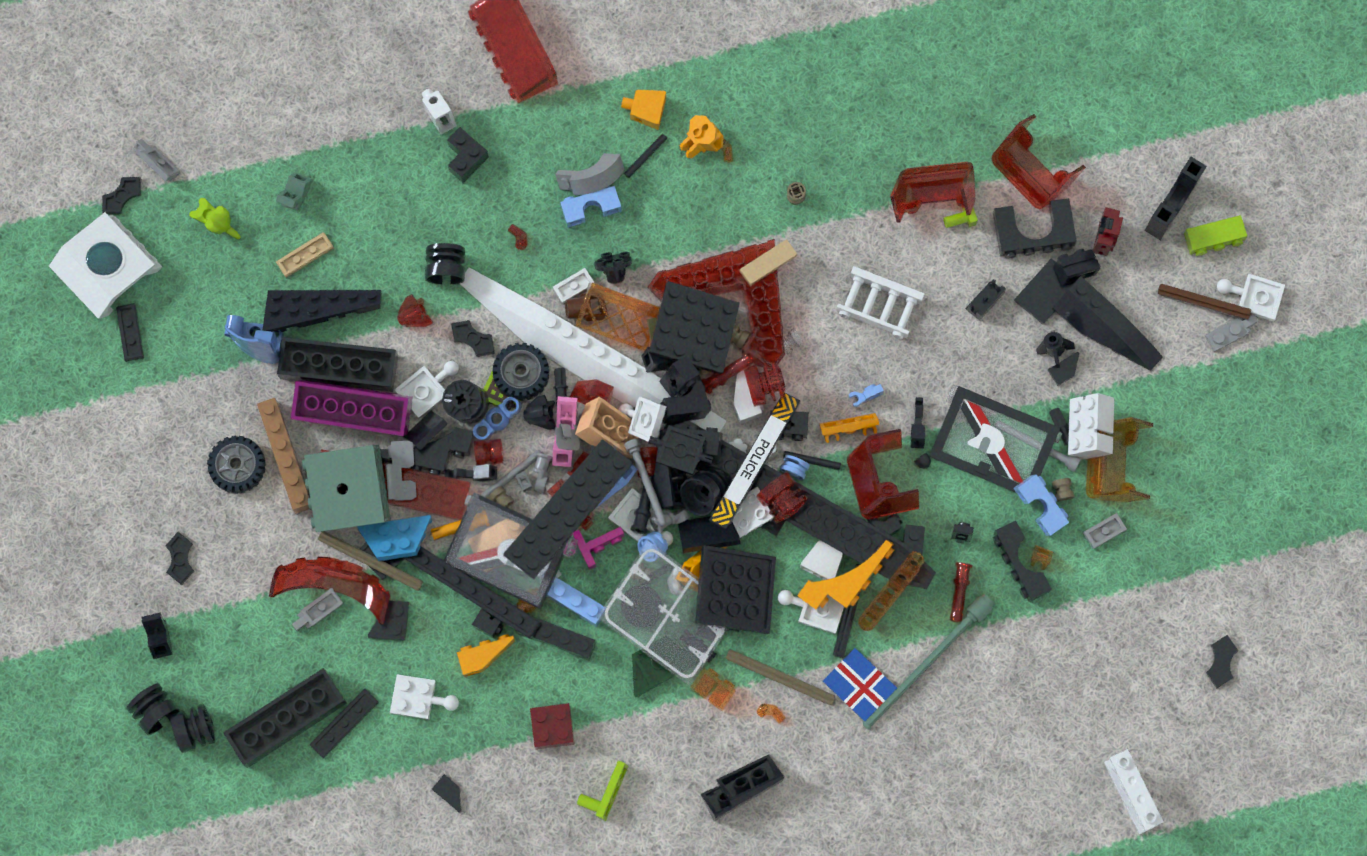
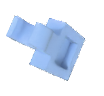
M872 384L866 387L863 393L851 392L848 396L849 399L852 397L858 398V401L853 403V407H858L864 402L883 395L884 390L881 384L877 386Z

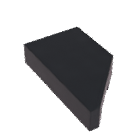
M444 774L432 790L460 813V787Z

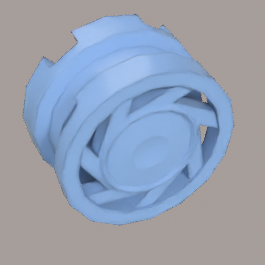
M785 455V463L781 465L780 471L784 474L787 473L795 479L804 480L806 477L805 472L809 470L810 465L802 459Z
M650 532L638 541L637 545L640 555L648 549H655L664 556L667 554L668 543L659 532ZM649 552L643 557V559L649 562L661 558L654 552Z

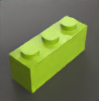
M1239 215L1188 228L1184 232V237L1190 255L1196 254V256L1206 254L1207 250L1214 249V251H1220L1225 249L1227 245L1232 244V247L1242 245L1243 241L1247 238V233L1242 217Z

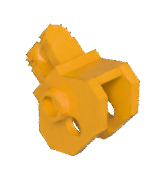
M695 115L690 120L689 132L686 133L688 137L679 145L682 151H686V157L691 159L701 151L703 153L706 151L717 152L723 147V134L708 117Z

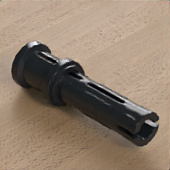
M651 475L650 481H651V483H652V486H653L654 476ZM644 484L639 506L634 511V524L630 528L632 532L638 534H647L648 529L646 527L648 519L651 518V512L649 511L651 502Z

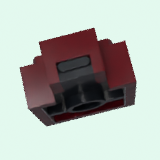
M1105 207L1094 243L1093 252L1095 254L1107 256L1109 251L1113 252L1123 221V217H1119L1120 210Z

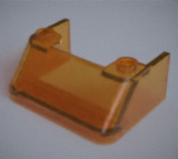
M1130 417L1114 420L1113 434L1097 430V433L1113 437V454L1087 460L1086 494L1089 498L1119 502L1150 499V495L1137 492L1132 483H1125L1126 446L1136 443L1139 429L1151 428L1153 423Z

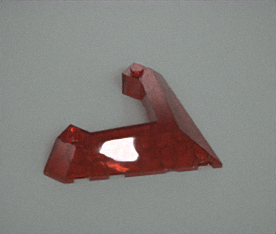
M775 239L768 240L762 244L740 248V250L734 252L729 251L708 257L695 263L680 265L667 271H659L647 288L660 302L667 281L713 295L742 290L751 333L750 339L742 349V356L755 365L770 370H775L784 358L785 348L777 269L752 286L747 283L739 272L742 267L775 247Z

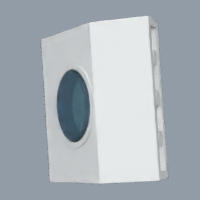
M106 212L65 243L49 265L98 319L109 316L113 312L111 308L113 302L138 280L146 275L157 273L162 268L157 259L145 249L142 243L136 240L132 233L120 223V220L114 215L108 216Z

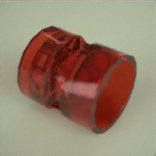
M501 438L490 439L489 443L485 440L474 441L476 466L485 465L488 462L492 464L504 463Z
M642 447L639 453L649 477L651 475L654 476L658 447ZM637 470L638 478H641L639 471Z

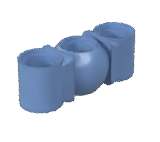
M508 397L502 404L498 405L499 407L491 408L487 412L485 419L483 418L480 423L474 426V436L480 440H488L497 431L505 429L509 424V420L521 411V402L516 398ZM511 401L516 403L514 411H509L507 408L508 403ZM496 414H501L502 421L499 424L493 422V417ZM482 426H485L488 430L484 437L479 435V429Z

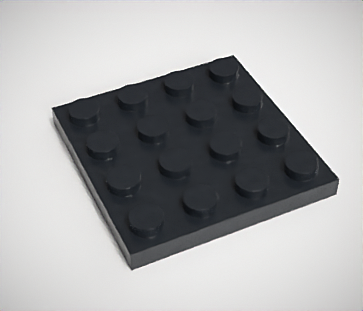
M667 281L648 353L672 361H678L687 356L696 368L722 375L740 303Z
M706 545L702 546L695 624L770 634L776 557Z

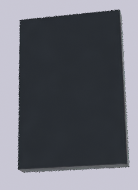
M1052 258L1014 299L1017 304L1041 324H1044L1055 312L1052 308L1075 283L1061 285L1058 275L1053 268L1056 262Z
M711 516L685 520L678 524L683 553L702 551V546L705 545L718 548L741 544L740 536L733 522L725 531L709 522Z

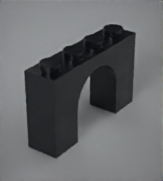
M1193 157L1189 158L1168 195L1152 215L1145 229L1147 233L1161 241L1207 167L1205 164Z
M1069 198L1050 201L1049 211L1052 230L1046 237L1041 239H1029L1019 232L1013 206L994 208L993 218L1000 256L1013 258L1016 257V254L1024 253V256H1030L1035 254L1036 251L1050 253L1058 248H1061L1062 251L1071 250L1077 240Z
M647 347L641 355L647 373L667 371L676 362L649 354L650 347ZM700 375L696 379L697 383L689 388L688 394L668 397L662 400L660 404L666 406L665 416L662 420L663 424L704 419L711 411V403L707 399L705 385L702 383Z

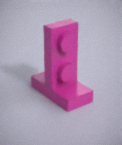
M621 527L585 543L580 530L573 533V537L589 570L596 567L591 552L599 553L605 549L604 546L610 543L616 545L622 541V537H625Z

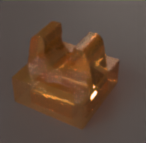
M1035 545L1031 556V566L1034 567L1035 562L1040 561L1042 563L1041 570H1045L1050 565L1053 552Z

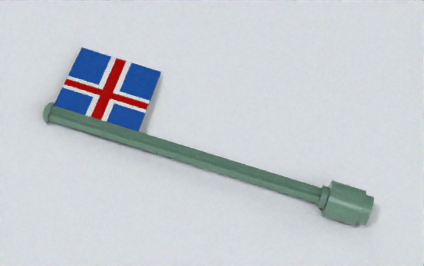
M985 594L981 597L978 596L966 609L968 612L966 614L967 617L898 688L856 648L822 682L863 720V726L866 729L871 730L876 721L970 624L976 621L980 623L993 610L992 607L995 604Z

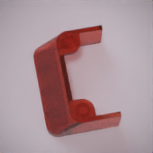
M1033 114L1016 125L992 154V163L1035 208L1043 209L1049 205L1050 201L1056 199L1086 167L1082 165L1071 173L1060 170L1053 175L1028 150L1033 144V137L1027 130V127L1037 117Z
M971 162L913 167L901 171L890 196L896 222H901L904 213H916L922 204L956 201L958 206L965 208L966 216L970 215L976 201L973 164Z
M901 429L872 434L847 456V466L859 510L866 519L919 509L918 489L899 493L894 483H880L872 454L902 448Z

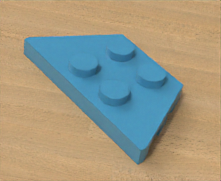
M427 515L357 526V529L378 561L416 556L420 549V544L426 536V529L432 522V517Z

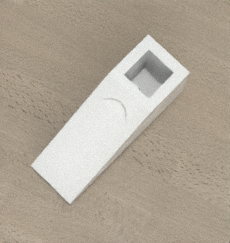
M742 361L738 362L733 404L740 424L762 417V411L764 410L761 400L756 399L755 393H757L754 383H750L748 376H750L747 365L743 366Z

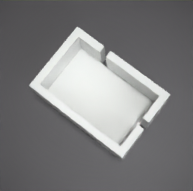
M1096 393L1086 397L1070 399L1068 455L1080 459H1089L1113 454V437L1097 433V430L1113 434V397Z

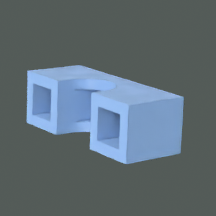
M608 186L597 192L575 198L573 196L567 197L560 202L567 227L585 223L584 211L592 205L598 206L602 210L604 217L622 212L615 186Z
M1037 474L1031 475L1014 487V490L1024 504H1029L1035 499L1043 504V514L1035 521L1046 536H1051L1069 523L1067 520L1068 515L1063 508L1058 507L1054 494L1047 491L1044 479L1041 476H1037Z
M556 577L547 597L562 607L572 610L580 618L597 627L605 615L606 607Z

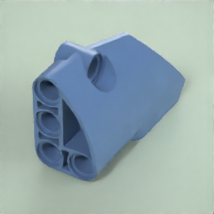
M236 315L227 316L224 335L232 338L244 353L264 363L276 364L279 362L282 337H284L283 332L280 333L279 330L273 332L262 331L263 324L244 322L243 317Z

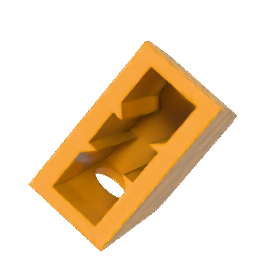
M636 90L634 99L623 97L621 108L631 110V120L659 130L667 97L666 91Z

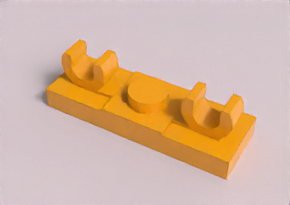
M876 413L819 423L825 441L829 443L830 435H835L836 441H839V432L852 434L862 428L864 436H867L866 430L873 428L874 434H877L876 425H879V419Z

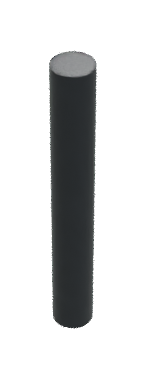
M661 134L624 174L630 178L667 140V137Z
M784 451L783 458H785V455H791L802 459L808 464L840 470V462Z

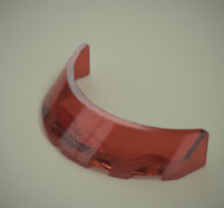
M303 557L285 566L281 564L276 568L271 581L269 597L273 598L283 592L295 589L317 588L329 590L333 588L335 592L347 595L362 603L374 614L379 624H384L390 593L379 583L378 577L374 574L369 575L363 572V567L331 557H317V560H306Z

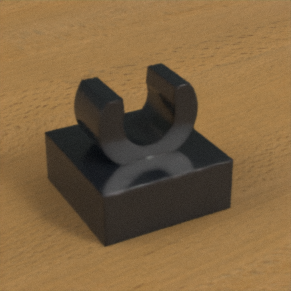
M774 514V518L764 523L761 528L777 537L786 520Z

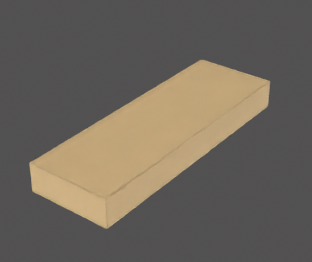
M323 232L282 257L276 263L287 278L331 251L334 247Z
M786 239L742 267L739 272L747 283L752 286L797 257V253Z

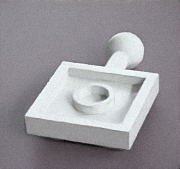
M1252 274L1247 275L1244 288L1232 285L1228 279H1221L1217 283V290L1220 293L1227 294L1231 292L1241 295L1239 306L1251 309L1250 315L1275 321L1285 288L1284 284Z
M448 361L444 365V370L435 377L423 366L398 386L395 392L400 395L413 396L411 410L420 420L442 402L445 389L439 383L447 376L456 375L459 371V366L454 361Z
M639 396L635 410L628 403H624L619 407V411L629 418L632 417L628 431L629 434L648 442L650 436L658 437L660 426L665 416L666 406Z
M631 488L608 519L616 526L621 527L625 533L638 542L645 534L634 533L630 528L634 524V511L639 506L641 494ZM651 504L649 511L651 512V518L656 517V514ZM648 519L646 528L650 532H654L655 530L651 526L650 519ZM669 531L661 532L662 538L666 539L669 546L673 542V535Z
M783 590L779 593L778 601L782 605L794 604L803 607L798 623L836 634L844 606L831 596H827L829 601L823 609L819 607V609L815 610L801 598L793 596L789 590Z
M397 674L390 713L429 720L432 704L442 705L447 710L453 711L459 706V700L454 695H449L446 698L434 696L435 680Z

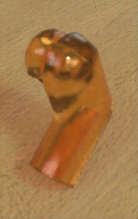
M723 138L721 150L724 154V162H733L732 145Z
M763 703L757 709V714L760 717L772 715L778 724L786 719L774 704Z

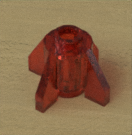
M413 294L404 299L397 316L402 326L404 325L407 328L427 327L433 323L423 306L424 300L422 297L416 300Z

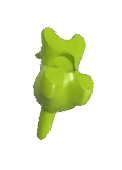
M200 198L199 207L189 213L191 218L204 223L207 230L215 234L225 232L236 239L241 238L239 233L230 226V213L223 206L214 208L205 198Z

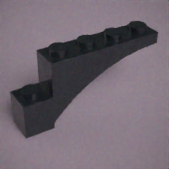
M454 427V431L426 444L421 450L414 447V465L410 467V470L415 472L426 470L433 476L445 475L450 453H453L454 457L462 459L464 456H470L474 440L473 431ZM380 449L382 464L384 462L392 463V458L388 457V449Z

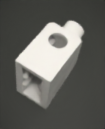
M432 89L423 91L422 102L425 110L440 135L456 127L452 111L439 91L433 92ZM443 116H445L449 122L444 126L442 124V121L440 120V118Z
M819 540L802 561L800 568L822 580L835 578L843 553Z

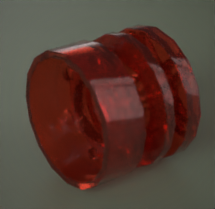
M771 360L773 368L771 370H768L766 362L763 363V372H759L756 365L743 368L754 407L766 404L767 394H770L774 402L776 401L775 392L779 391L781 400L786 398V386L783 375L775 360Z
M789 472L773 480L756 496L763 507L771 504L774 505L769 514L774 515L779 512L773 519L776 523L793 516L809 499L805 494L797 498L803 491L801 488L792 492L791 489L796 484V481Z

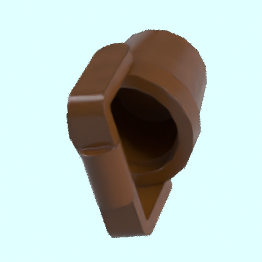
M601 293L581 294L580 297L565 300L567 319L597 321L604 320L606 317V303ZM598 298L601 314H591L590 300Z

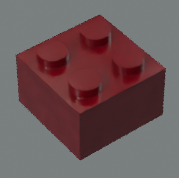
M569 703L530 708L534 747L536 750L575 745Z

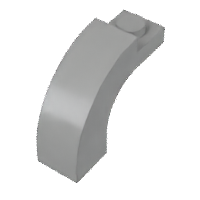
M603 153L599 161L588 169L580 171L558 170L555 175L560 189L572 190L574 195H584L608 187L621 176L625 169L620 154Z

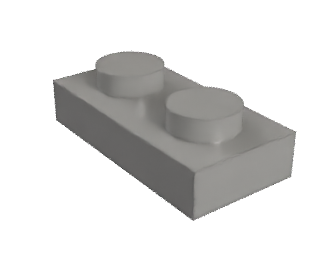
M1116 513L1084 531L1083 534L1094 550L1125 532L1127 528Z

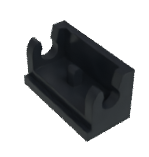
M993 279L965 309L980 321L1004 295L1006 288L1003 285L999 287L996 284V280Z

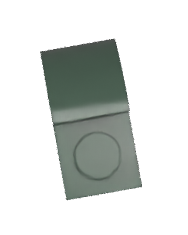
M297 172L293 173L288 177L285 190L277 195L276 201L281 203L283 207L299 210L310 189L312 179Z

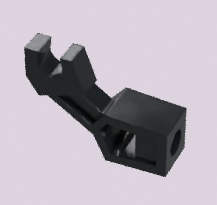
M916 397L915 424L911 425V448L924 449L925 425H922V397Z
M485 464L473 466V470L454 468V470L446 469L445 477L450 479L473 478V481L479 482L497 480V466Z

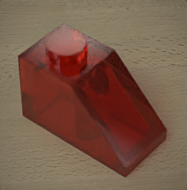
M597 379L577 381L570 397L577 398V401L582 404H586L598 397L610 403L614 386Z

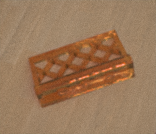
M589 283L575 326L645 351L649 346L650 336L649 332L648 334L646 333L648 327H643L640 318L644 316L657 318L660 307L598 284ZM590 295L597 297L600 305L593 309L590 308L588 303ZM614 303L618 312L609 316L605 305ZM602 307L606 318L597 321L593 311ZM628 309L633 310L636 318L626 322L622 312ZM590 313L594 323L589 326L581 324L583 316ZM620 314L624 324L615 328L610 318ZM608 319L612 330L603 332L598 324ZM637 320L641 330L632 334L628 324ZM625 326L630 336L624 339L619 338L616 330ZM643 332L646 338L644 346L637 344L634 336Z

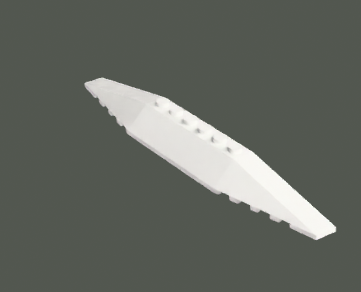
M468 268L465 272V281L460 283V285L524 343H527L529 346L532 344L535 348H539L541 353L548 359L618 401L628 403L635 408L639 396L659 404L664 398L670 397L659 382L661 378L652 372L647 373L643 366L549 310L471 268ZM712 411L704 419L690 420L705 430L706 427L718 428V432L722 430L727 422Z

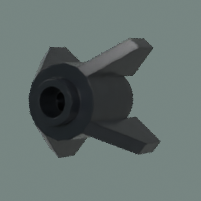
M1052 330L1044 337L1042 343L1036 348L1037 355L1048 353V355L1054 357L1056 368L1060 367L1059 356L1064 353L1065 349L1066 351L1075 349V344L1063 338L1055 330Z
M545 395L537 396L526 406V410L523 412L525 421L530 425L533 424L547 430L555 429L556 424L553 419L555 401H547Z

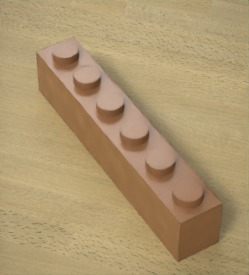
M276 398L260 402L257 406L292 509L295 514L309 510L308 498H310V494L306 489L305 480L279 403Z

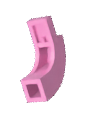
M558 396L556 427L559 428V424H569L571 429H575L574 425H577L578 412L577 398ZM555 434L552 466L572 467L574 450L559 449L556 444Z

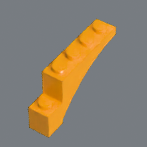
M886 540L868 560L843 575L816 582L811 579L808 580L797 596L815 610L819 609V607L822 609L829 601L828 595L846 608L850 605L853 607L860 598L857 595L861 589L865 591L870 585L871 581L869 578L872 574L877 575L883 567L880 563L884 558L888 559L894 552V549H892L894 544Z

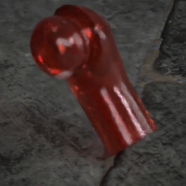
M512 224L508 232L516 237L515 247L519 250H524L528 245L527 233Z

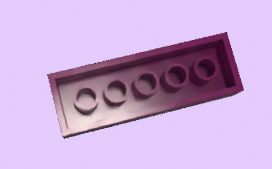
M298 380L295 381L291 419L405 436L409 430L413 396Z

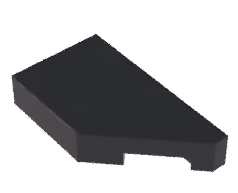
M1079 352L1061 361L1060 367L1056 368V365L1048 369L1057 386L1075 376Z

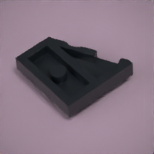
M389 600L368 633V638L405 641L409 602Z

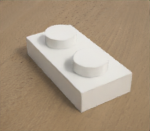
M586 268L553 286V290L561 303L564 304L565 300L580 295L595 286V283Z

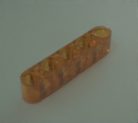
M914 551L908 554L865 608L858 620L859 627L862 630H872L917 575L924 563V557L921 553ZM910 560L915 561L918 566H913ZM898 575H904L906 580L900 579ZM887 589H892L895 594H890ZM876 603H881L884 608H879ZM865 617L871 618L873 622L867 621Z

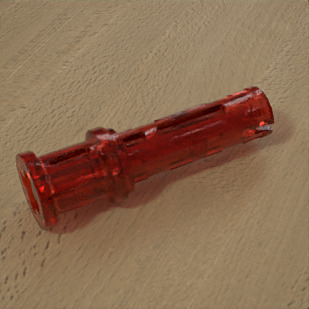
M748 352L725 367L722 375L713 373L710 377L701 379L705 385V392L708 394L713 393V390L720 385L724 386L729 378L754 364L753 356Z
M956 562L955 566L957 569L956 576L953 579L955 588L950 621H959L961 623L966 590L970 585V569H972L973 565Z

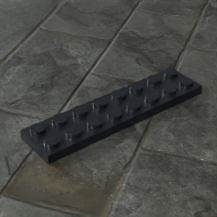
M602 439L507 548L503 556L532 579H535L629 470L633 462Z

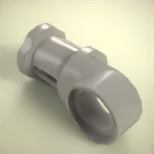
M537 452V461L535 467L532 468L533 472L538 473L534 490L545 493V484L549 481V472L547 471L550 460L553 457Z
M681 508L673 513L669 509H665L663 511L667 521L665 526L659 524L657 517L651 518L650 523L656 532L661 533L665 527L679 524L687 520L690 515L686 508Z

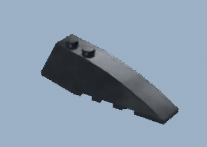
M1080 277L1052 308L1083 336H1088L1095 340L1096 343L1112 349L1113 352L1127 357L1128 360L1149 371L1163 358L1148 339L1083 277Z

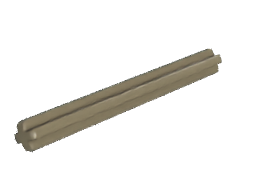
M325 531L320 533L318 540L417 591L421 589L423 584L421 580L384 561H378L376 557Z
M729 650L727 653V660L823 703L832 705L835 700V695L734 650Z

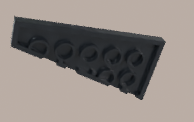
M268 290L262 331L273 332L279 330L281 333L287 331V328L294 326L302 328L329 321L328 318L338 316L340 319L346 317L345 314L353 312L361 314L381 309L382 291Z

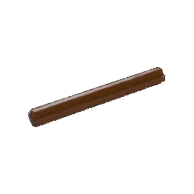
M1160 284L1158 288V294L1246 320L1250 318L1251 309L1165 284Z

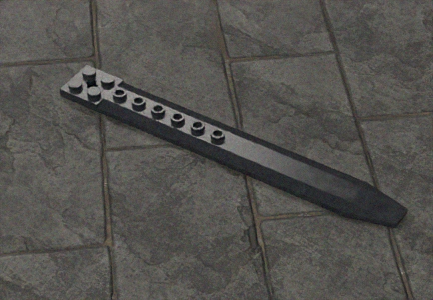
M691 421L667 423L664 429L667 430L668 425L681 430L687 429V426L698 425ZM722 440L721 456H713L711 464L699 461L695 469L699 471L707 466L716 467L725 473L731 483L747 453ZM764 465L750 491L758 487L769 509L775 515L861 564L868 560L886 540H889L894 544L892 547L894 552L888 559H883L880 563L883 567L878 573L887 579L927 590L936 572L907 544L770 466Z

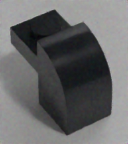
M161 612L141 617L147 634L148 648L153 659L172 655L168 626Z

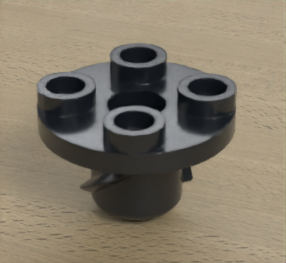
M611 252L601 254V258L594 262L596 270L604 271L603 273L606 275L608 283L617 284L625 279L626 267L632 264V258L629 252H621L612 255Z

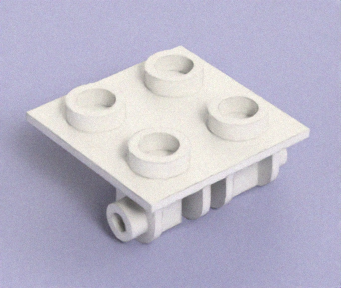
M758 487L749 491L732 520L740 538L774 518L773 512L769 509Z

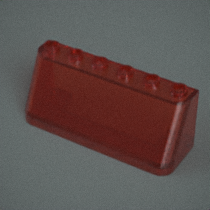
M477 0L469 6L468 15L471 21H476L478 25L476 30L479 36H484L486 40L483 42L488 53L492 52L494 56L492 61L495 67H500L502 71L500 77L504 84L508 83L510 87L508 92L512 100L516 98L517 102L520 103L558 85L555 69L519 0Z

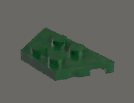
M666 635L651 643L648 649L680 672L700 662L697 656ZM644 648L632 654L635 698L677 675L675 671Z

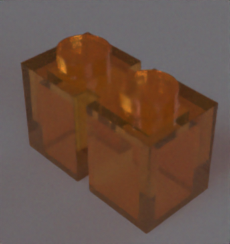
M703 668L690 686V689L705 699L717 683L718 686L708 698V702L723 711L736 693L735 685L726 679L725 681L718 678L719 674L711 668L708 670Z

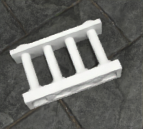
M853 266L850 278H853L854 283L845 305L838 304L836 311L843 318L849 319L852 317L891 332L892 336L897 339H903V337L907 339L909 331L905 330L906 324L914 305H921L925 293ZM866 283L871 285V291L863 311L859 312L851 309L860 286ZM884 290L888 292L889 297L880 319L869 316L878 292ZM902 297L906 299L907 304L898 326L887 323L896 298Z
M1128 749L1105 761L1104 764L1138 834L1163 823Z

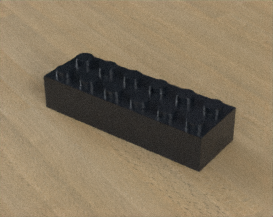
M282 337L277 375L281 380H307L353 388L393 392L398 353L395 349Z
M322 668L223 732L243 766L249 768L346 705L347 702L328 672Z

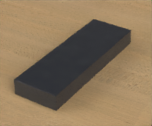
M136 304L117 306L124 361L143 359L144 354Z

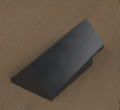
M768 754L716 779L718 786L701 793V796L713 821H716L784 780V775Z

